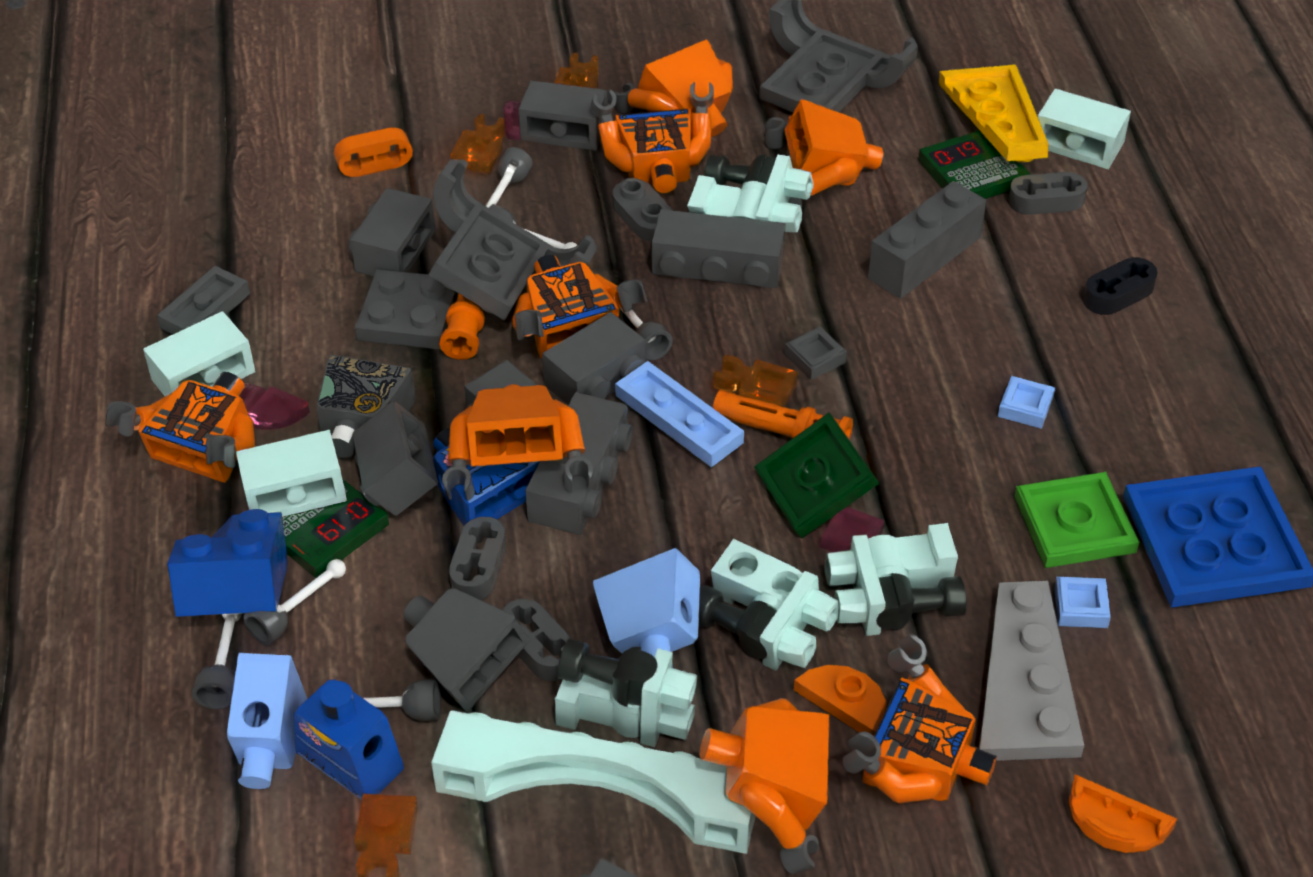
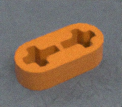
M396 127L346 137L338 142L334 148V156L340 171L349 177H359L401 167L409 162L413 153L406 133ZM396 144L395 150L390 151V146ZM357 153V158L351 160V154Z

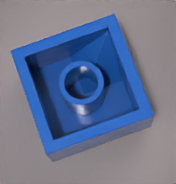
M262 509L247 510L240 514L232 515L211 538L204 534H196L176 540L167 563L175 617L277 611L288 566L282 512L267 513Z

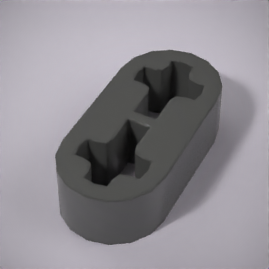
M1073 172L1018 176L1013 179L1010 185L1008 204L1014 211L1029 215L1078 210L1085 202L1088 187L1087 181L1079 174Z
M477 517L466 523L462 529L449 568L451 589H458L479 600H483L491 594L506 552L505 529L500 521L492 517ZM484 537H489L485 541L483 550L477 549V543H481ZM473 568H479V575H475L472 581H466L471 577Z
M517 599L508 603L503 608V611L510 613L517 621H521L524 624L532 622V633L525 625L520 624L530 638V641L519 652L518 657L540 679L547 681L562 680L558 679L557 676L560 658L555 659L551 655L544 658L543 646L552 655L556 656L562 653L567 639H571V637L537 602L529 599Z

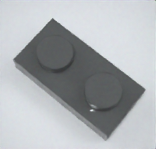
M214 266L157 315L160 328L175 334L223 311L227 315L250 294L248 281Z

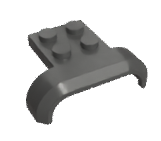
M779 0L769 9V22L778 43L792 56L760 86V99L791 112H794L800 99L840 112L865 86L885 88L894 84L914 63L918 46L915 39L909 37L905 41L904 50L901 54L894 53L889 55L815 26L806 17L802 7V0Z
M450 159L436 180L433 199L436 210L443 222L456 233L433 265L429 276L441 282L447 289L456 291L478 304L484 311L495 314L505 320L526 286V279L530 275L536 274L534 264L539 258L545 255H555L561 267L576 262L589 264L598 248L591 236H584L577 246L569 249L556 248L476 201L468 193L464 185V172L468 166L465 160Z

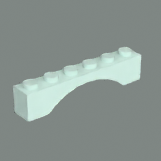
M450 710L431 762L436 792L488 802L510 792L540 785L578 784L602 787L629 795L655 808L678 825L695 844L745 854L748 851L755 821V815L743 805L731 801L725 794L727 766L700 760V758H696L686 752L669 753L644 748L634 742L617 743L593 738L582 732L565 733L541 728L530 722L514 723L493 719L478 712L467 714Z

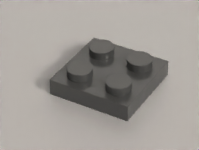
M376 269L355 326L357 341L441 349L439 345L441 334L448 328L445 319L447 310L456 302L458 293L447 289L441 282L427 274Z

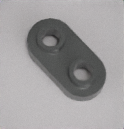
M629 178L619 182L613 188V208L615 212L639 238L652 241L660 209L672 211L673 209L650 184L643 180Z

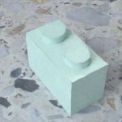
M1055 88L1040 111L1038 119L1049 143L1048 151L1109 170L1124 144L1131 111Z
M223 311L143 348L151 380L164 396L174 392L182 382L187 380L212 387L220 374L225 371L235 374L240 379L255 373L249 340Z
M330 430L236 451L249 510L262 509L267 513L282 512L283 517L347 501Z

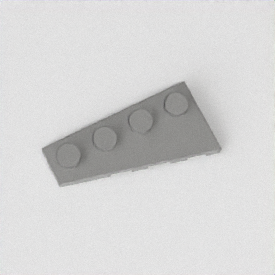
M1048 581L999 582L979 744L980 750L996 755V761L1081 757L1083 753L1084 741Z

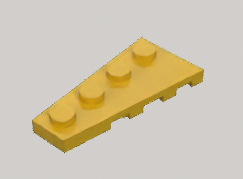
M1016 65L939 71V85L1007 161L1029 162L1033 159L1048 158L1049 143Z

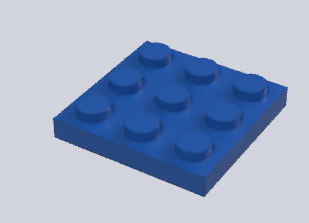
M1261 466L1125 486L1123 500L1171 608L1312 587L1313 568Z

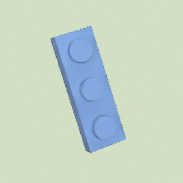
M649 361L615 383L616 396L710 467H713L744 444V431Z

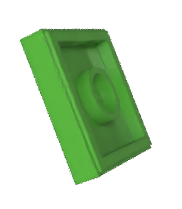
M1106 472L1016 486L1015 500L1045 568L1137 553L1138 538Z

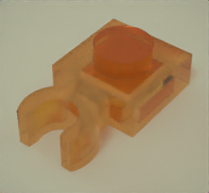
M574 52L569 58L570 68L561 67L554 83L597 89L598 56L593 55L590 62L581 63L579 62L578 53Z
M479 114L474 120L475 131L463 130L450 153L451 159L465 160L468 164L466 168L468 170L490 173L503 149L502 139L505 136L504 118L499 117L496 124L486 126L485 115Z
M724 355L722 358V372L715 370L713 373V387L717 390H725L726 392L738 390L740 396L785 407L797 385L798 371L758 359L755 360L752 367L745 366L742 360L735 356Z
M363 793L354 839L356 850L363 852L356 863L358 877H368L369 873L377 867L386 868V877H400L398 860L395 854L411 853L418 812L416 796Z

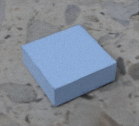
M1011 376L999 406L998 417L1042 429L1054 396L1055 387Z
M1056 577L1054 591L1058 626L1108 628L1111 616L1105 578Z

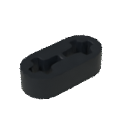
M1131 257L1092 275L1086 283L1083 296L1084 305L1093 313L1110 315L1148 297L1154 290L1158 274L1156 266L1147 259Z

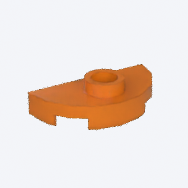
M825 665L809 669L794 680L793 690L857 732H867L873 736L875 735L887 709V701L880 686L867 674L848 666Z
M1076 774L1074 776L1069 797L1073 820L1087 837L1102 847L1123 853L1144 852L1162 844L1173 831L1177 818Z

